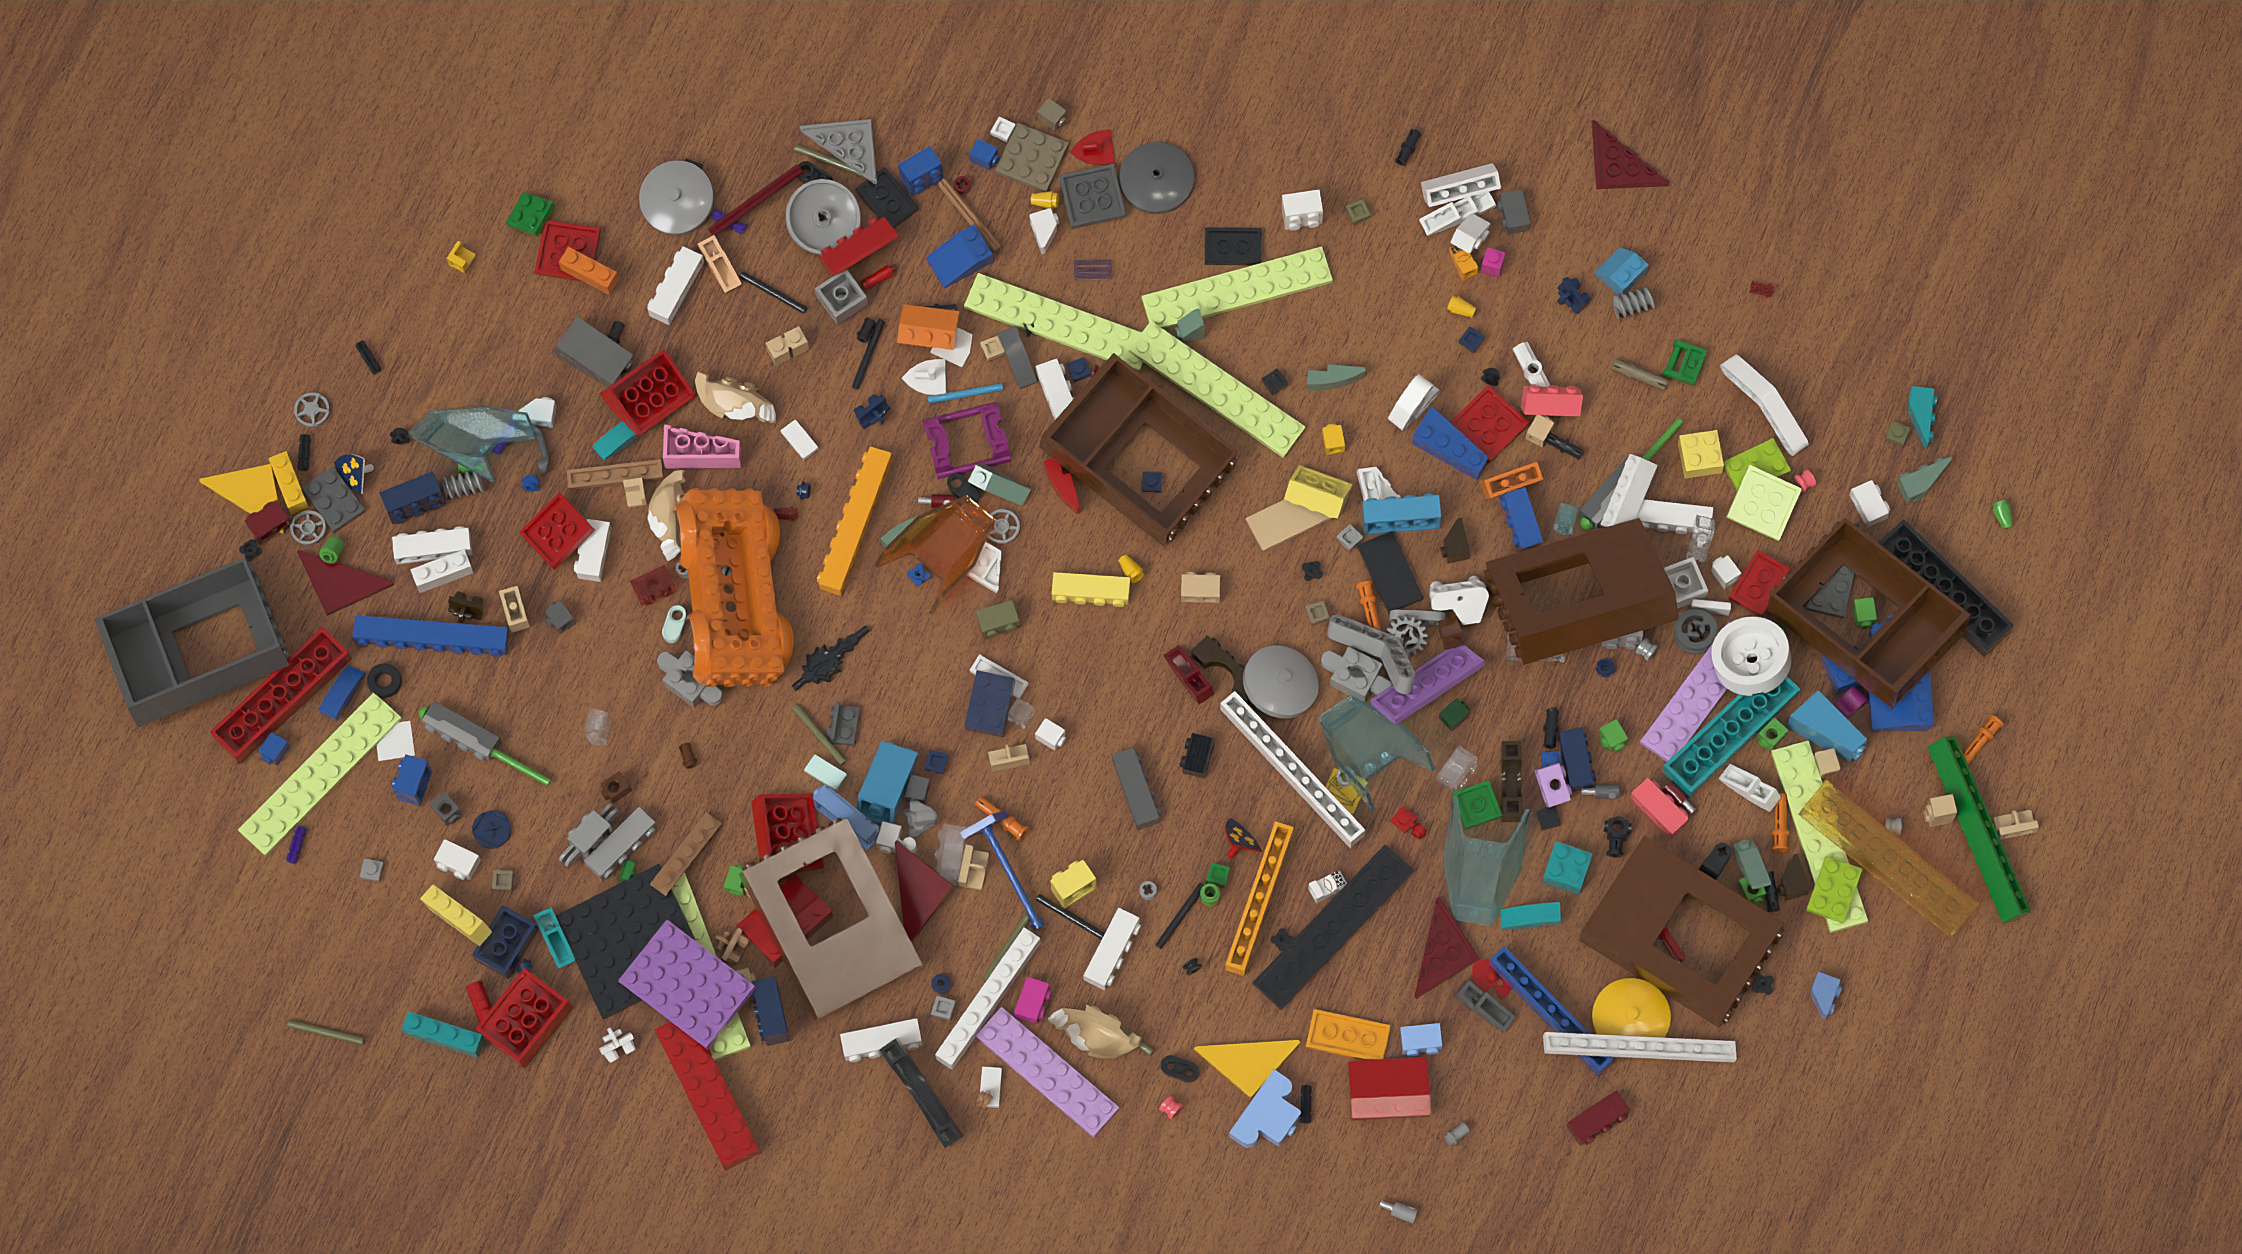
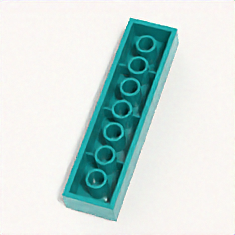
M1786 677L1779 686L1767 693L1761 692L1752 694V696L1739 694L1664 764L1662 772L1689 798L1692 797L1799 695L1800 688Z

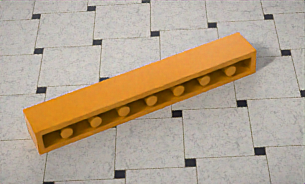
M871 446L868 452L865 451L862 462L864 464L862 469L859 468L857 471L856 485H852L850 489V501L844 505V517L838 521L836 527L838 533L836 537L832 538L830 548L832 549L830 554H826L823 565H825L823 572L820 571L817 577L820 590L842 596L892 462V453Z
M1276 821L1274 823L1225 965L1226 971L1241 976L1245 975L1293 836L1294 827Z

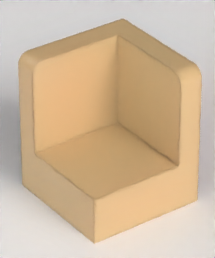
M642 477L623 480L628 507L647 505Z
M1834 748L1815 753L1814 759L1821 779L1825 777V774L1840 770Z

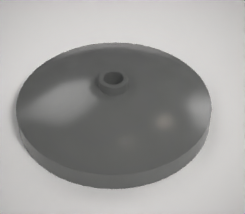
M1162 142L1147 143L1132 150L1123 161L1119 174L1120 188L1125 199L1139 211L1148 214H1165L1178 209L1191 195L1194 186V170L1189 158L1177 147Z

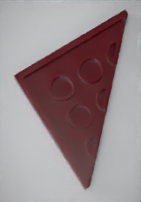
M1592 120L1596 189L1669 186L1667 179L1660 176L1649 164L1643 162L1632 150L1620 143L1614 135L1602 128L1597 121Z
M301 550L297 551L327 616L394 585L392 580L338 562L326 563L319 556Z
M896 840L895 852L903 925L912 943L954 886L901 842Z
M1439 897L1436 898L1414 995L1416 999L1480 960Z

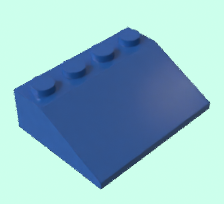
M1930 671L1893 709L1868 690L1871 731H1928L1934 725Z

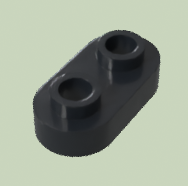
M1168 1055L1161 1061L1162 1072L1172 1078L1191 1083L1199 1076V1069L1193 1062L1173 1055ZM1173 1064L1174 1068L1170 1070L1167 1068V1065ZM1191 1070L1193 1074L1187 1076L1185 1072Z

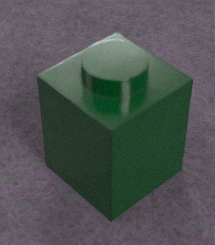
M1456 698L1439 713V719L1452 732L1469 717V707L1464 701L1460 702Z

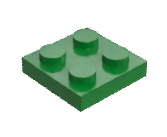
M523 192L505 223L508 227L538 237L556 205L551 201Z
M1489 780L1452 793L1465 830L1502 818V813Z

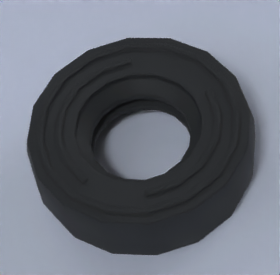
M387 663L374 666L367 676V685L370 691L381 698L395 695L402 684L398 669ZM382 674L391 676V684L387 687H380L377 684V679Z

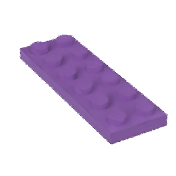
M1465 645L1447 649L1414 671L1415 679L1411 693H1399L1392 685L1370 700L1371 705L1396 725L1484 667V660Z

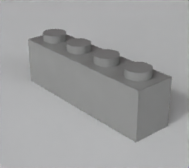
M638 807L584 860L585 865L601 881L605 878H610L615 872L614 869L619 864L623 865L628 860V855L632 851L636 852L646 838H650L655 834L656 822Z

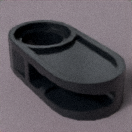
M955 473L949 476L947 486L950 492L968 506L978 503L980 499L979 490L960 474ZM954 479H958L962 484L960 487L954 488L951 486V482Z

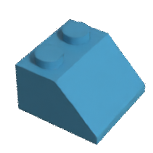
M1619 247L1594 274L1620 296L1621 294H1626L1647 273L1649 264L1635 252Z

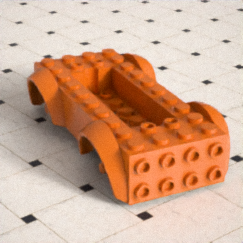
M717 488L708 490L690 489L677 505L672 508V511H677L680 524V565L688 570L693 612L686 617L691 622L694 638L695 659L692 671L693 677L699 682V685H706V687L717 685L732 687L736 684H742L743 687H749L754 684H760L762 687L770 686L784 673L791 660L794 648L792 626L789 620L776 611L770 564L779 545L780 525L778 518L772 509L763 504L761 491H754L751 488L743 491H736L734 488L726 489L725 491L718 490ZM728 566L731 569V575L725 576L721 568ZM724 586H729L732 594H727L724 591ZM732 602L736 610L729 612L726 609V603Z

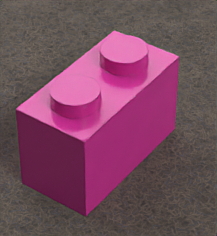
M1030 977L1026 978L1014 1012L1015 1018L1036 1025L1039 1019H1043L1045 1013L1044 1003L1045 1001L1049 1002L1052 993L1049 990L1048 983Z

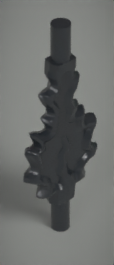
M864 625L855 634L847 636L845 640L839 638L834 647L831 646L829 651L824 644L821 650L819 647H816L813 654H806L807 665L802 666L804 673L799 680L791 685L792 688L797 691L811 681L819 684L820 680L831 682L830 676L841 672L837 665L843 662L839 659L844 658L843 655L846 652L853 651V646L869 632V629Z

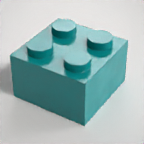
M1555 841L1542 883L1579 895L1593 853Z

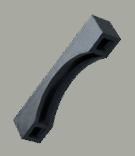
M895 1038L879 1049L915 1099L943 1146L947 1148L962 1138L963 1134L900 1040Z

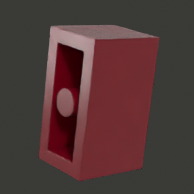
M277 500L268 502L264 505L263 509L251 513L244 520L259 544L292 524Z

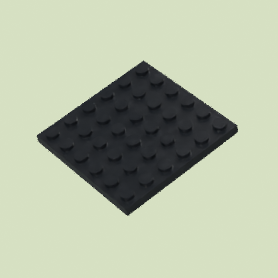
M660 864L629 878V881L625 880L556 915L579 970L603 1019L642 1001V999L619 983L618 980L666 920L696 941L673 890L671 889L665 896L650 885L662 869Z

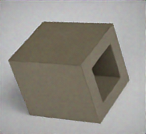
M1049 98L1037 111L1038 119L1054 131L1059 127L1062 128L1067 121L1066 110Z

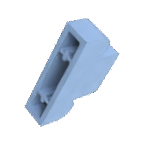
M1274 1069L1229 1132V1137L1246 1148L1254 1147L1257 1144L1258 1134L1276 1146H1281L1288 1135L1291 1137L1297 1129L1295 1124L1301 1115L1299 1109L1286 1101L1292 1093L1291 1081Z

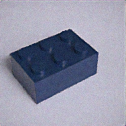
M433 471L379 492L392 524L404 523L410 517H419L425 511L439 509L446 503Z
M976 671L964 725L966 730L1004 737L1016 683L1014 678Z
M502 905L489 927L492 933L480 947L477 946L472 956L476 962L509 979L536 935L538 927L534 922Z
M775 976L752 981L756 989L751 994L753 1004H757L754 1007L757 1022H761V1025H758L761 1041H765L767 1046L790 1041Z

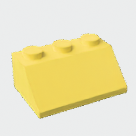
M1299 465L1289 481L1284 499L1293 505H1301L1307 507L1310 511H1318L1329 518L1338 519L1353 484Z

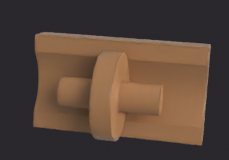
M739 928L734 930L729 941L727 939L730 934L726 931L722 937L716 935L715 940L718 942L716 949L721 951L723 946H726L719 958L721 961H727L734 965L737 964L741 955L733 951L735 944L744 949L750 940L742 934L743 930Z

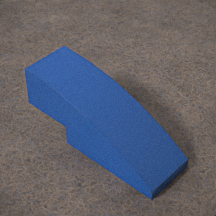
M347 665L322 701L318 709L320 714L338 721L344 708L348 707L365 673Z

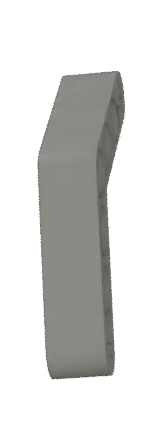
M1341 615L1331 616L1327 636L1330 639L1381 658L1395 690L1402 694L1411 693L1415 672L1399 638Z

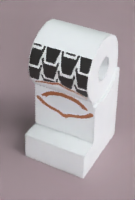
M1336 871L1318 881L1315 880L1309 883L1308 889L1317 904L1342 890L1347 882L1342 873Z

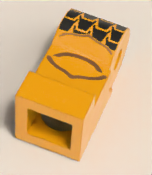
M1455 245L1449 247L1451 257L1462 281L1478 274V266L1471 254Z

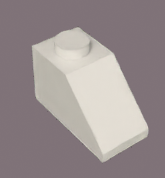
M1051 208L1029 215L1041 254L1046 253L1057 232V224H1059L1057 214H1053Z
M548 397L536 398L514 413V420L519 424H534L535 426L553 428L557 409L556 403Z

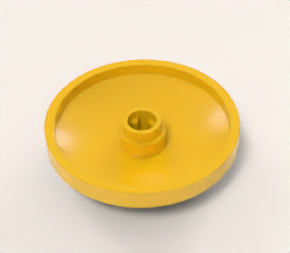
M1636 978L1620 979L1606 986L1597 996L1592 1010V1025L1597 1035L1665 1038L1671 1022L1669 1004L1662 992L1651 983Z

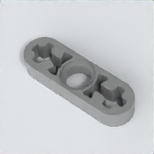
M1392 610L1390 611L1389 622L1391 623L1392 620L1397 622V616L1404 619L1405 614H1407L1409 619L1413 615H1415V621L1421 619L1420 625L1438 626L1437 621L1444 620L1445 613L1439 611Z

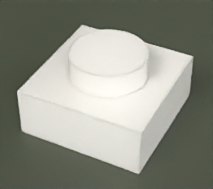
M998 117L990 133L992 136L1008 142L1016 124Z

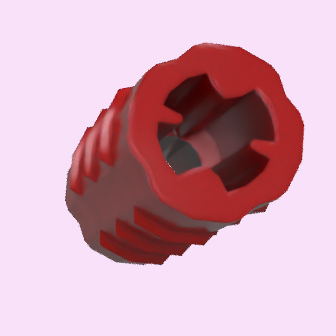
M476 981L465 988L471 1000V1006L474 1008L475 1015L480 1023L492 1006L482 981Z

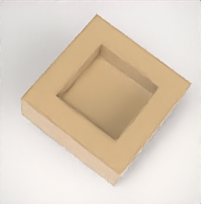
M998 336L980 342L987 361L1005 355Z

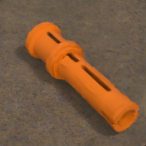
M1364 581L1358 583L1356 588L1360 592V604L1364 606L1368 626L1381 631L1375 606L1377 598L1374 596L1372 589L1373 582Z
M1989 715V720L1983 727L1978 729L1979 734L1963 752L1968 765L1986 742L1994 738L1993 735L1996 731L2004 726L2003 722L1996 716Z
M1779 793L1781 798L1775 805V829L1772 831L1774 846L1772 847V852L1787 853L1789 852L1788 836L1790 835L1787 829V795Z
M983 796L978 800L984 805L978 801L975 803V807L987 815L1001 812ZM1014 816L999 822L1003 826V830L1013 834L1019 842L1029 831V827L1021 825Z

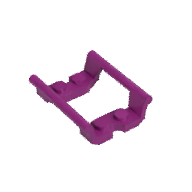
M996 402L922 420L927 439L935 443L930 450L937 479L946 478L955 473L962 474L973 471L975 466L980 463L990 467L1011 461L1005 431L997 427L1002 421ZM983 413L982 424L987 442L993 447L992 458L954 468L948 458L950 446L946 431L940 423Z

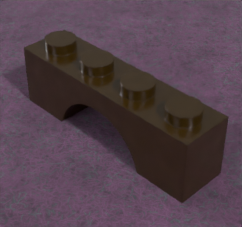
M1207 635L1191 650V657L1204 669L1209 667L1226 669L1234 679L1232 693L1235 691L1249 705L1251 700L1248 698L1243 685L1245 667L1242 664L1238 665L1230 652H1224L1220 648V643L1215 638L1211 639Z
M1502 741L1501 743L1502 822H1522L1521 741Z

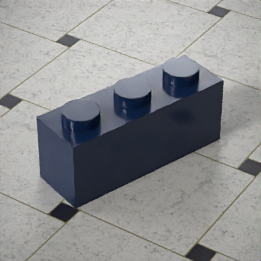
M1582 728L1559 732L1558 738L1567 783L1571 791L1592 788L1593 782H1596L1595 771L1590 768L1592 756L1591 752H1587L1586 745H1588L1587 734H1583Z

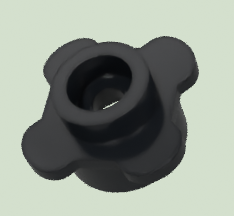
M1494 368L1483 370L1484 375L1481 376V380L1489 385L1497 386L1499 384L1498 380L1501 378L1499 371Z
M395 428L390 433L392 437L391 442L398 445L409 443L408 431L404 428Z
M249 540L239 548V552L244 554L248 562H251L255 556L262 554V550L257 547L255 540Z
M1314 561L1302 565L1306 581L1322 578L1323 573L1320 571V562Z
M1284 928L1279 929L1278 933L1270 939L1271 943L1275 944L1281 952L1294 940L1292 936L1286 933Z
M1758 974L1757 977H1754L1756 982L1753 986V991L1755 993H1765L1766 995L1772 993L1771 984L1774 982L1772 976L1765 977Z

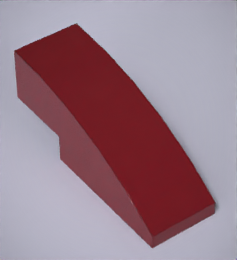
M1180 645L1163 655L1176 676L1198 704L1214 695L1210 683Z

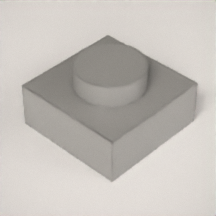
M1349 524L1336 536V539L1350 552L1363 540V536Z
M364 858L360 878L380 882L384 863Z
M936 996L931 1016L950 1021L956 1002Z

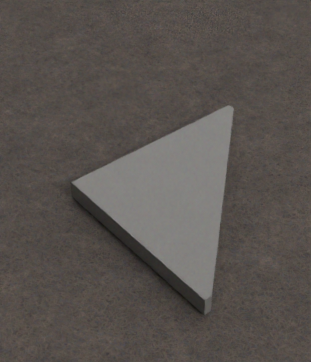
M871 119L800 126L801 133L873 184H877Z

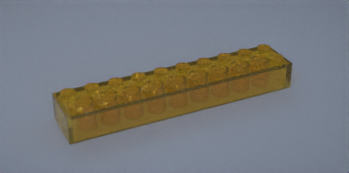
M1825 780L1799 812V816L1950 938L1979 905V902L1829 781Z

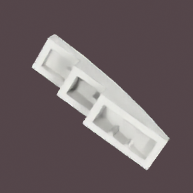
M1485 192L1472 197H1466L1454 204L1451 202L1420 218L1419 221L1427 236L1461 224L1470 213L1479 216L1497 206L1490 193Z

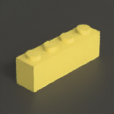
M1053 572L1052 600H1056L1058 603L1074 601L1076 604H1086V602L1098 606L1113 604L1115 607H1123L1124 605H1129L1130 577Z
M432 885L420 898L429 910L479 947L492 933L480 918L435 885Z

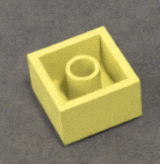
M1717 430L1679 436L1678 447L1684 479L1722 473L1724 463Z
M1084 860L1073 862L1068 866L1069 869L1063 873L1062 871L1057 872L1052 876V880H1050L1051 890L1064 909L1097 889L1096 878Z

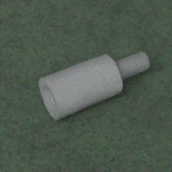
M1381 1200L1379 1207L1391 1211V1216L1412 1224L1418 1212L1417 1209L1399 1202H1395L1393 1205Z

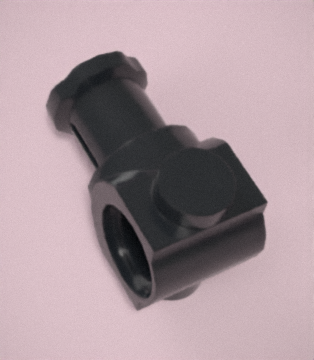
M1618 816L1604 821L1603 832H1607V840H1609V850L1606 851L1607 856L1614 858L1624 856L1622 852L1623 842L1626 841L1627 834L1631 835L1632 823H1628L1629 820ZM1620 824L1623 829L1616 831L1613 829V825Z

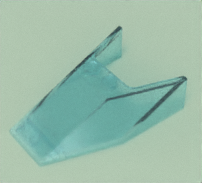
M487 406L429 411L408 433L411 438L493 483L495 478L486 455L498 443L537 438L528 413Z
M1349 695L1319 716L1335 764L1372 813L1376 810L1367 786V780L1398 758H1404L1430 771L1435 770L1429 751L1401 722L1396 725L1393 724L1373 706Z
M1453 797L1443 864L1454 920L1492 926L1520 874L1530 809L1525 810L1510 840L1507 843H1499L1466 837L1463 833L1457 797Z

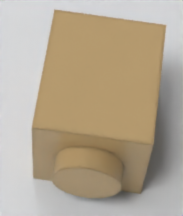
M1537 415L1526 433V439L1543 447L1554 427L1552 419L1545 415Z

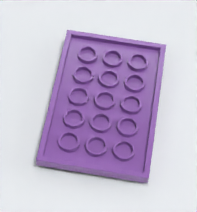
M668 920L664 922L618 980L619 983L707 1050L756 989L755 985Z

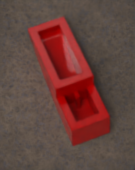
M1053 458L1044 460V468L1053 489L1074 513L1080 514V505L1071 473L1063 474L1061 465Z

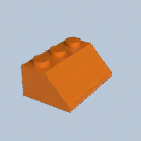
M904 304L899 322L897 343L954 350L956 348L960 311Z

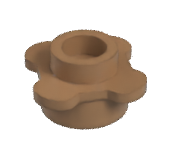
M990 1090L980 1092L976 1098V1107L986 1108L993 1098Z

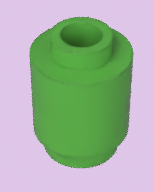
M337 536L328 538L319 552L320 558L326 563H335L344 549L343 540Z
M1211 883L1204 885L1200 891L1201 902L1207 907L1217 905L1220 900L1219 888Z

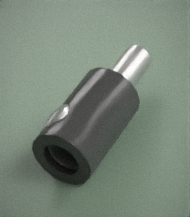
M1595 784V788H1582V795H1595V799L1619 798V784Z

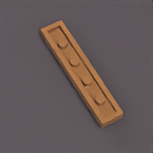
M661 459L567 470L569 490L624 484L623 480L641 477L643 482L663 480Z
M706 812L650 885L666 896L722 823Z

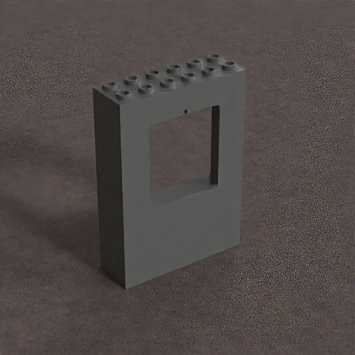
M245 557L94 619L126 706L137 727L151 723L289 666L287 658L290 657L283 643V638L272 615L270 605L266 600L259 577L255 572L253 564H248ZM236 606H241L248 626L251 628L250 631L258 652L190 679L173 633Z

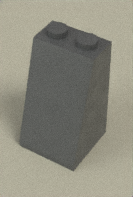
M576 316L551 353L606 387L622 378L620 375L622 370L627 371L633 363L630 360L633 354L578 316Z

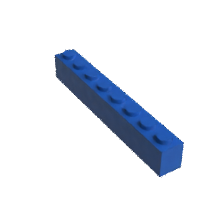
M355 615L352 637L355 643L360 646L376 644L378 647L386 648L389 645L395 646L398 649L414 647L415 650L419 651L433 649L436 652L451 650L457 654L471 652L473 655H482L483 653H488L494 657H501L502 655H507L510 633L507 627Z
M1505 946L1490 958L1489 965L1554 1032L1589 1034ZM1577 1055L1597 1076L1603 1073L1612 1064L1614 1059L1611 1056Z

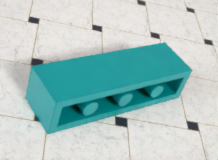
M409 1011L401 1029L406 1036L476 1058L479 1057L484 1043L482 1034Z

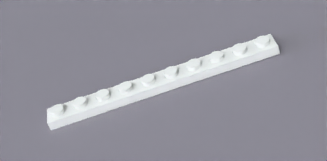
M1545 1032L1543 1034L1544 1053L1715 1062H1735L1737 1060L1735 1041Z

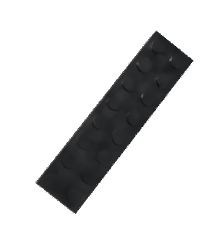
M1904 519L1878 542L1971 614L1967 632L1962 637L1983 657L2011 633L2014 625Z

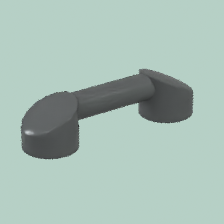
M531 424L527 426L531 440L537 439L542 459H538L537 462L541 474H545L550 467V455L543 433L538 427Z

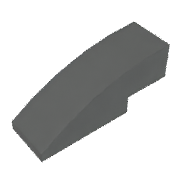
M1016 326L998 332V338L1019 390L1036 384V377Z
M1469 980L1463 981L1453 995L1468 1009L1502 1032H1505L1515 1018L1511 1012L1487 992L1481 991Z

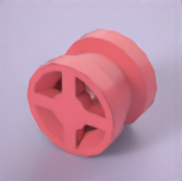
M1808 469L1803 471V474L1793 477L1796 486L1801 488V493L1806 492L1809 487L1813 488L1816 486L1815 478Z
M1170 1095L1160 1106L1159 1111L1165 1112L1168 1118L1172 1120L1183 1108V1104L1176 1102L1174 1096Z

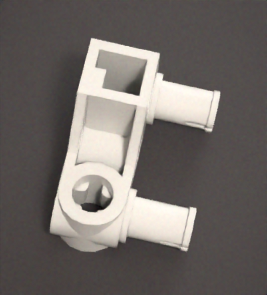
M1471 576L1465 582L1442 585L1440 582L1435 581L1430 585L1429 596L1433 610L1453 609L1463 625L1481 622L1489 594L1485 583L1480 581L1477 576Z

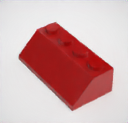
M875 216L868 221L869 225L864 228L859 226L852 231L853 234L846 237L845 235L836 240L837 244L833 247L828 245L821 249V254L818 255V258L828 275H837L899 237L898 233L884 217L878 218V216Z

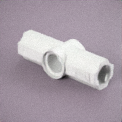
M1528 342L1520 343L1514 347L1513 352L1524 371V377L1530 384L1548 387L1550 384L1542 370V365L1536 359ZM1534 367L1538 372L1530 373L1528 369Z

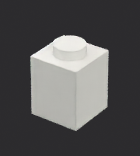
M1728 555L1724 558L1719 557L1712 563L1711 572L1724 589L1740 579L1741 572Z
M1046 718L1035 733L1036 740L1054 751L1058 746L1062 747L1066 740L1065 730Z

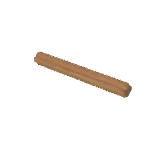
M946 178L940 180L938 186L967 222L970 225L975 224L992 252H996L1000 248L999 242Z

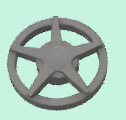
M318 393L302 395L294 406L296 419L307 427H316L323 424L330 413L327 399ZM307 397H316L313 402L308 403L304 400ZM320 398L325 402L327 409L319 408L318 401ZM300 402H302L305 405L304 410L298 414V406ZM319 413H326L320 421L315 423V417ZM307 415L311 418L312 423H306L299 417Z
M995 510L985 520V534L994 543L1007 544L1013 541L1019 534V520L1009 510ZM999 513L1007 514L1004 519L997 520L993 517ZM1010 515L1015 519L1017 527L1009 525L1008 519ZM991 519L995 523V529L988 533L987 525ZM1009 530H1016L1012 537L1006 539V533ZM998 533L1002 535L1003 540L994 539L991 535Z
M311 510L297 514L290 525L291 535L295 541L303 545H313L319 542L326 532L324 518L319 513ZM309 514L319 517L321 522L314 523L310 520ZM306 515L305 521L301 524H295L301 516ZM323 525L321 534L317 536L315 533L316 528ZM294 527L302 531L299 539L294 534ZM312 535L315 538L312 541H303L306 536Z

